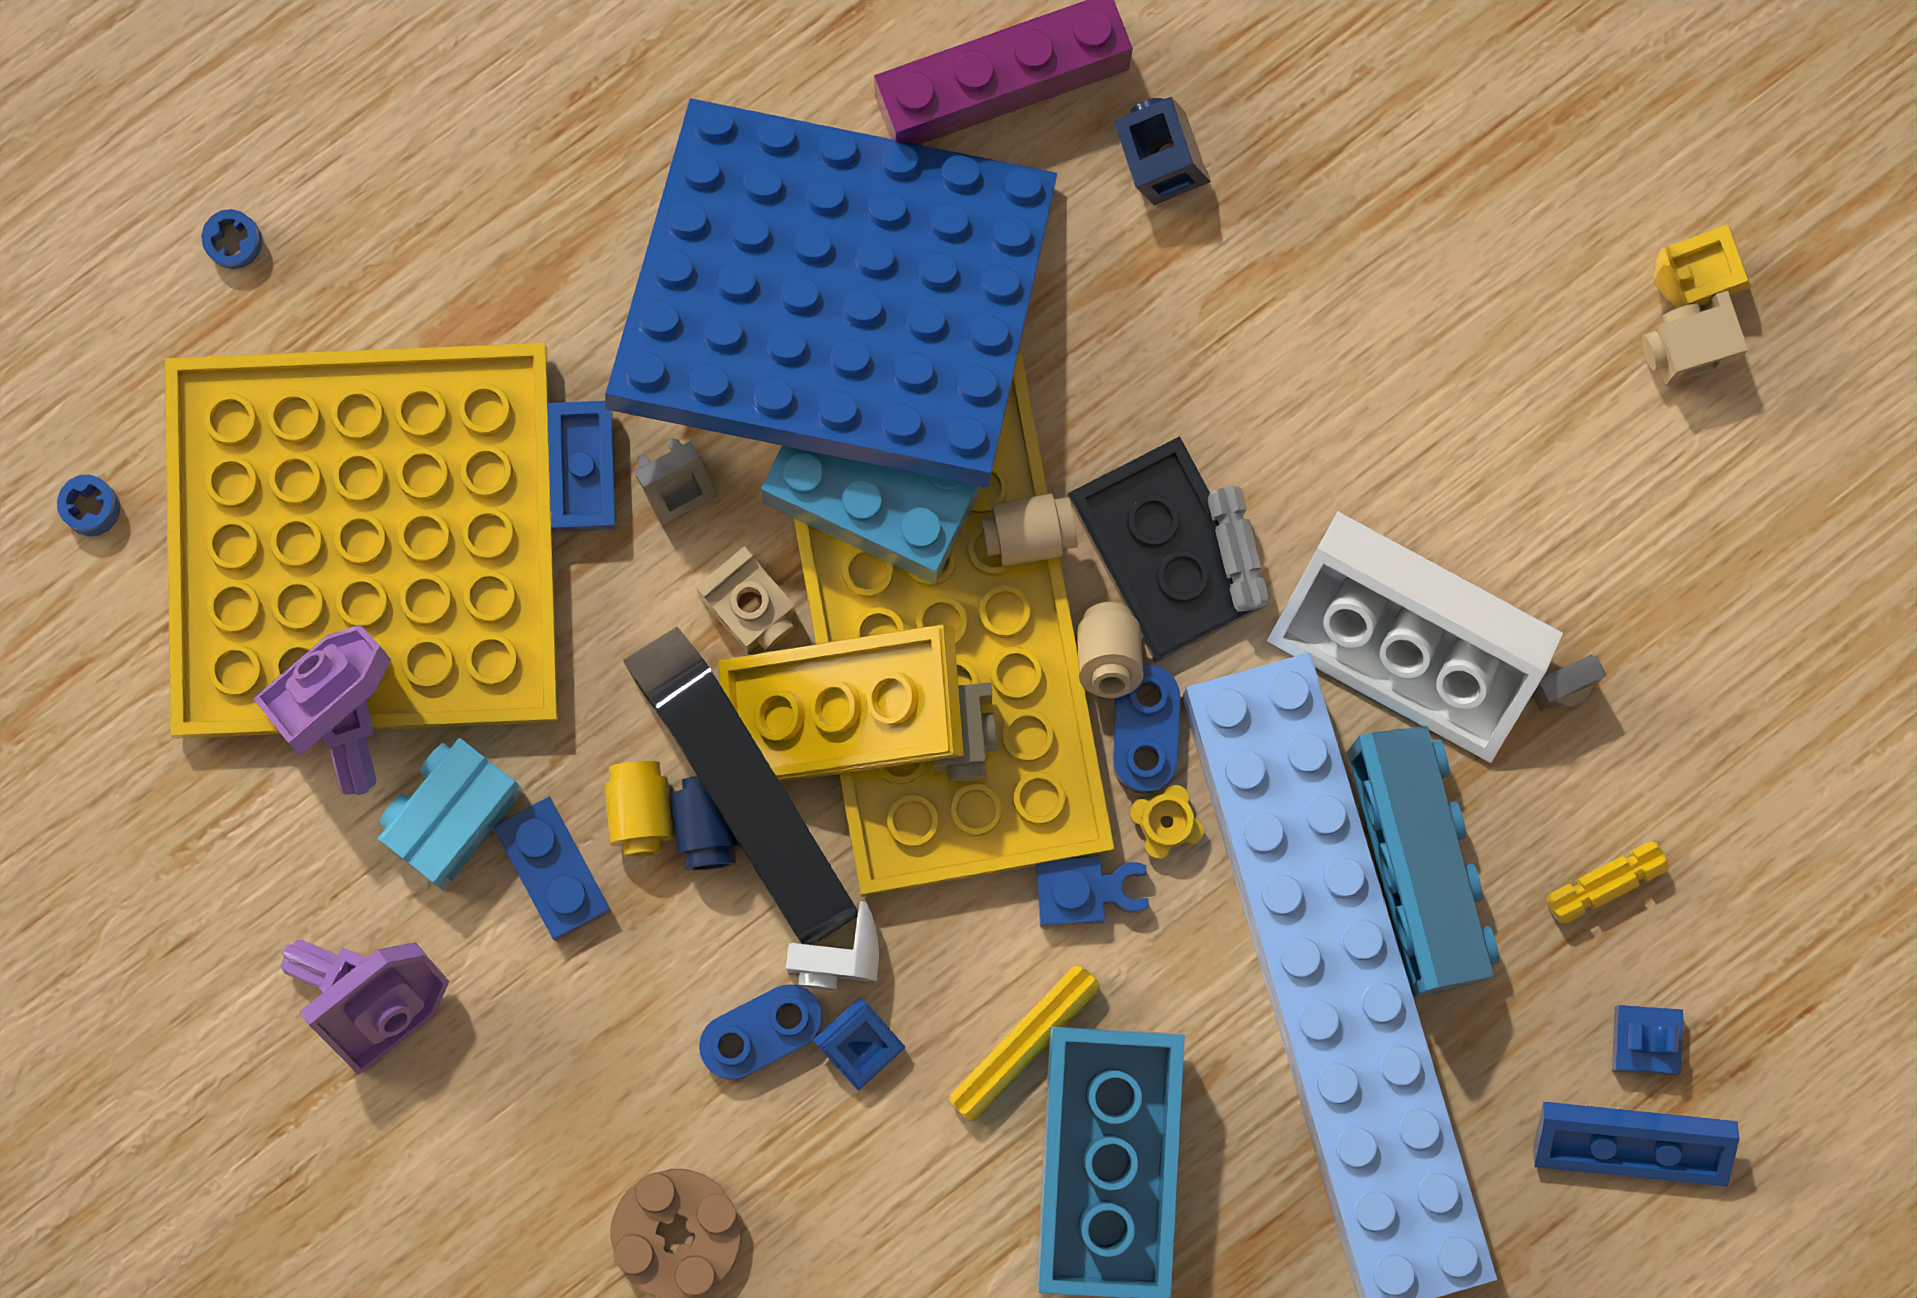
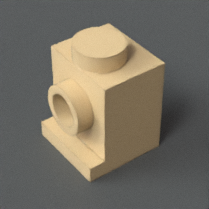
M1728 291L1716 294L1705 307V311L1701 312L1698 304H1690L1662 316L1663 324H1660L1654 332L1642 335V346L1646 360L1653 371L1660 369L1665 385L1736 364L1748 351Z
M745 546L696 586L699 598L747 654L751 653L759 645L765 651L770 650L794 628V625L789 621L797 614L794 603L760 566ZM746 592H755L761 596L762 604L755 612H744L738 607L740 596Z

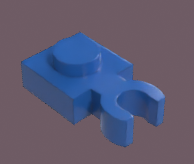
M1100 857L1070 858L1036 864L1040 927L1104 923V904H1114L1118 909L1127 913H1138L1146 910L1149 907L1148 898L1130 899L1122 891V882L1126 878L1146 875V865L1130 862L1118 867L1111 875H1102Z

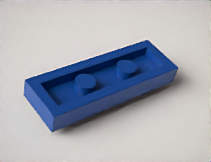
M1543 1101L1533 1147L1534 1167L1728 1187L1740 1140L1738 1121Z

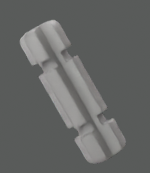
M1239 486L1217 489L1209 494L1208 504L1212 520H1218L1219 526H1216L1215 532L1226 576L1233 580L1230 592L1234 608L1237 611H1250L1261 608L1267 604L1269 596L1264 577H1258L1257 572L1260 571L1261 564L1250 520L1243 517L1247 508L1242 489Z

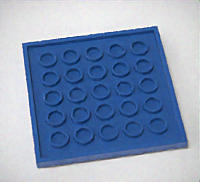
M690 98L605 393V409L989 488L1057 173L913 143H894V140Z

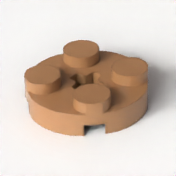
M668 1169L647 1174L626 1191L613 1214L610 1239L616 1264L638 1289L658 1298H689L707 1292L728 1275L739 1254L742 1230L735 1205L718 1183L692 1170ZM676 1215H682L687 1218L686 1229L695 1234L694 1241L691 1246L680 1244L676 1254H672L664 1250L666 1239L657 1235L658 1228L661 1223L671 1224Z

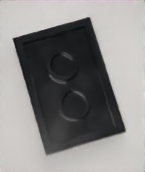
M1180 436L1088 482L1067 495L1123 604L1132 611L1133 616L1139 622L1141 638L1155 663L1266 607L1269 603L1267 602L1265 606L1250 611H1237L1234 608L1230 592L1233 580L1226 576L1215 532L1216 526H1219L1218 520H1212L1208 504L1210 491Z

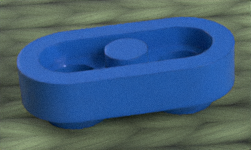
M1143 665V680L1139 687L1129 694L1115 698L1113 770L1118 781L1126 789L1138 794H1151L1163 789L1171 781L1178 762L1180 690L1175 678L1167 670L1156 665ZM1145 685L1155 687L1160 694V702L1153 707L1141 705L1136 697V692L1140 687ZM1143 748L1152 750L1158 759L1157 766L1148 771L1139 769L1134 763V754Z
M792 984L778 986L712 1020L705 1027L700 1038L699 1050L702 1061L714 1075L722 1079L739 1080L809 1045L821 1029L822 1011L815 996L801 986ZM785 1005H794L802 1012L801 1022L795 1028L786 1029L777 1022L778 1011ZM729 1034L740 1036L744 1042L743 1052L738 1057L732 1059L724 1057L719 1050L721 1040Z

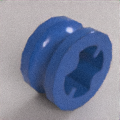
M233 209L221 210L212 215L204 224L201 234L202 246L207 255L221 267L229 269L243 268L251 264L259 255L262 247L261 232L256 223L243 212ZM234 224L233 226L239 232L246 228L248 238L239 242L241 252L229 256L230 252L225 247H222L220 251L217 250L216 241L224 238L225 232L223 227Z
M90 474L78 475L68 480L60 489L57 498V511L61 519L77 533L85 536H99L109 531L117 522L120 514V501L115 491L101 478ZM95 490L101 492L102 494L96 497V500L103 505L100 513L97 516L93 513H86L82 520L76 519L75 516L81 513L74 505L76 498L79 495L90 498Z

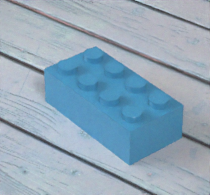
M1050 1026L1036 1276L1038 1293L1117 1298H1171L1185 1035L1179 1033Z

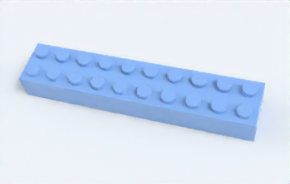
M1302 654L1186 687L1182 696L1183 705L1357 1298H1436L1496 1281L1495 1270L1311 654Z

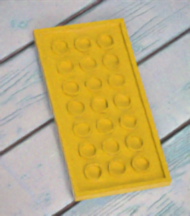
M1018 353L989 488H982L936 585L794 519L816 645L937 625L954 627L958 685L989 682L992 685V704L980 705L981 713L994 712L997 751L985 752L987 778L970 782H948L947 772L934 774L933 760L839 774L861 897L1114 851L1085 689L1079 680L1078 652L1060 557L1002 567L1000 555L987 556L981 518L993 516L992 503L1048 494L1022 353Z

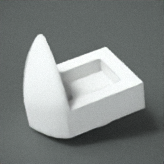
M863 901L859 903L853 950L797 943L788 944L786 971L789 974L799 975L798 986L836 990L838 979L861 982L877 981L879 964L878 937L872 913L867 903Z

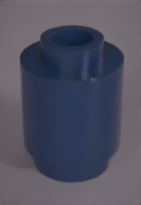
M698 776L682 779L683 790L672 792L670 797L677 855L684 856L685 870H711L736 865L735 850L741 848Z

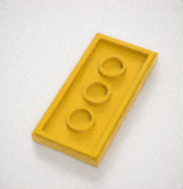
M937 625L718 660L719 683L779 782L964 756L954 627Z

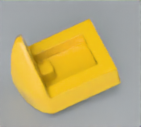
M1728 224L1669 247L1664 246L1656 258L1654 285L1663 297L1677 308L1690 304H1698L1701 307L1708 304L1718 293L1728 291L1729 295L1752 287L1732 230Z

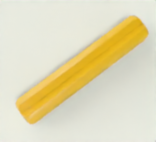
M1079 964L1073 966L950 1094L949 1101L951 1105L970 1121L976 1120L1049 1044L1050 1026L1065 1027L1097 994L1100 988L1098 980Z

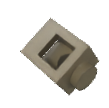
M991 682L958 685L964 756L933 760L934 774L947 772L948 782H970L987 778L985 752L997 751L994 712L981 713L980 705L992 704Z

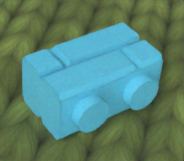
M458 738L451 748L445 743L440 744L426 759L419 771L426 778L411 798L404 793L397 796L379 820V824L385 830L377 839L442 891L447 888L492 832L493 826L501 821L524 792L517 782L461 738Z

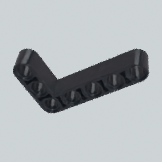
M676 626L623 659L633 679L651 707L672 734L801 944L814 945L857 918L858 910L733 704L705 660L681 630Z

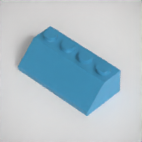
M1428 726L1360 735L1346 753L1391 925L1413 999L1484 982L1494 977L1491 965L1499 963L1498 947L1491 927H1481L1474 902L1483 900L1482 887L1475 865L1473 863L1464 865L1458 840L1466 838V828L1458 802L1448 803L1442 778L1450 776V769L1442 741L1440 739L1431 741Z

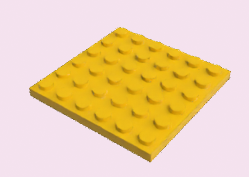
M546 343L165 358L170 726L172 737L179 739L281 734L253 698L327 635L361 625L391 658L376 692L366 699L373 730L559 722L553 531L551 528L548 349Z

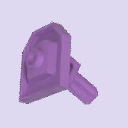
M361 625L327 635L253 699L300 756L320 739L327 744L339 790L343 794L361 795L367 793L369 788L376 784L377 780L366 737L374 735L366 699L376 692L391 658Z
M302 939L296 940L293 945H287L282 952L284 959L281 969L284 974L322 991L320 996L299 1012L309 1026L358 1075L436 1014L449 983V980L440 968L416 942L378 949L368 958L343 947L339 954L336 955Z

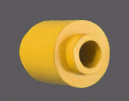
M633 761L610 766V781L604 783L610 845L623 847L625 857H642L662 853L661 843L674 839L668 777L661 776L660 762Z

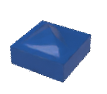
M861 997L813 1039V1042L858 1091L906 1048Z

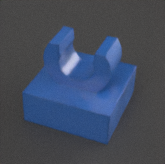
M1615 1006L1612 1071L1663 1075L1681 1074L1683 1009Z

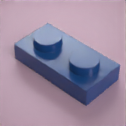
M605 401L548 403L552 531L617 530L613 411L605 409Z
M550 796L493 826L554 941L611 911Z

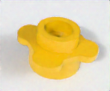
M1180 785L1168 786L1164 794L1156 796L1150 801L1138 799L1130 809V819L1133 823L1140 825L1146 838L1144 850L1152 858H1165L1171 848L1183 843L1194 845L1201 840L1204 834L1203 823L1194 818L1193 811L1188 804L1189 792ZM1170 816L1173 820V825L1169 828L1163 827L1161 825V818Z

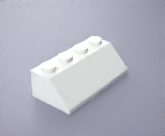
M1337 511L1267 642L1293 656L1310 653L1315 668L1422 726H1428V729L1491 763L1546 673L1563 633Z

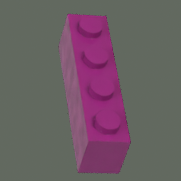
M1085 0L874 75L875 99L889 136L894 140V143L920 145L1128 71L1133 47L1114 0Z

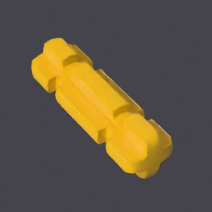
M1649 841L1630 851V857L1627 859L1622 855L1576 880L1577 885L1572 886L1569 883L1553 891L1546 898L1552 915L1560 925H1566L1586 914V908L1589 907L1591 910H1594L1640 886L1639 881L1641 879L1646 883L1665 873L1669 865L1662 849L1655 841Z

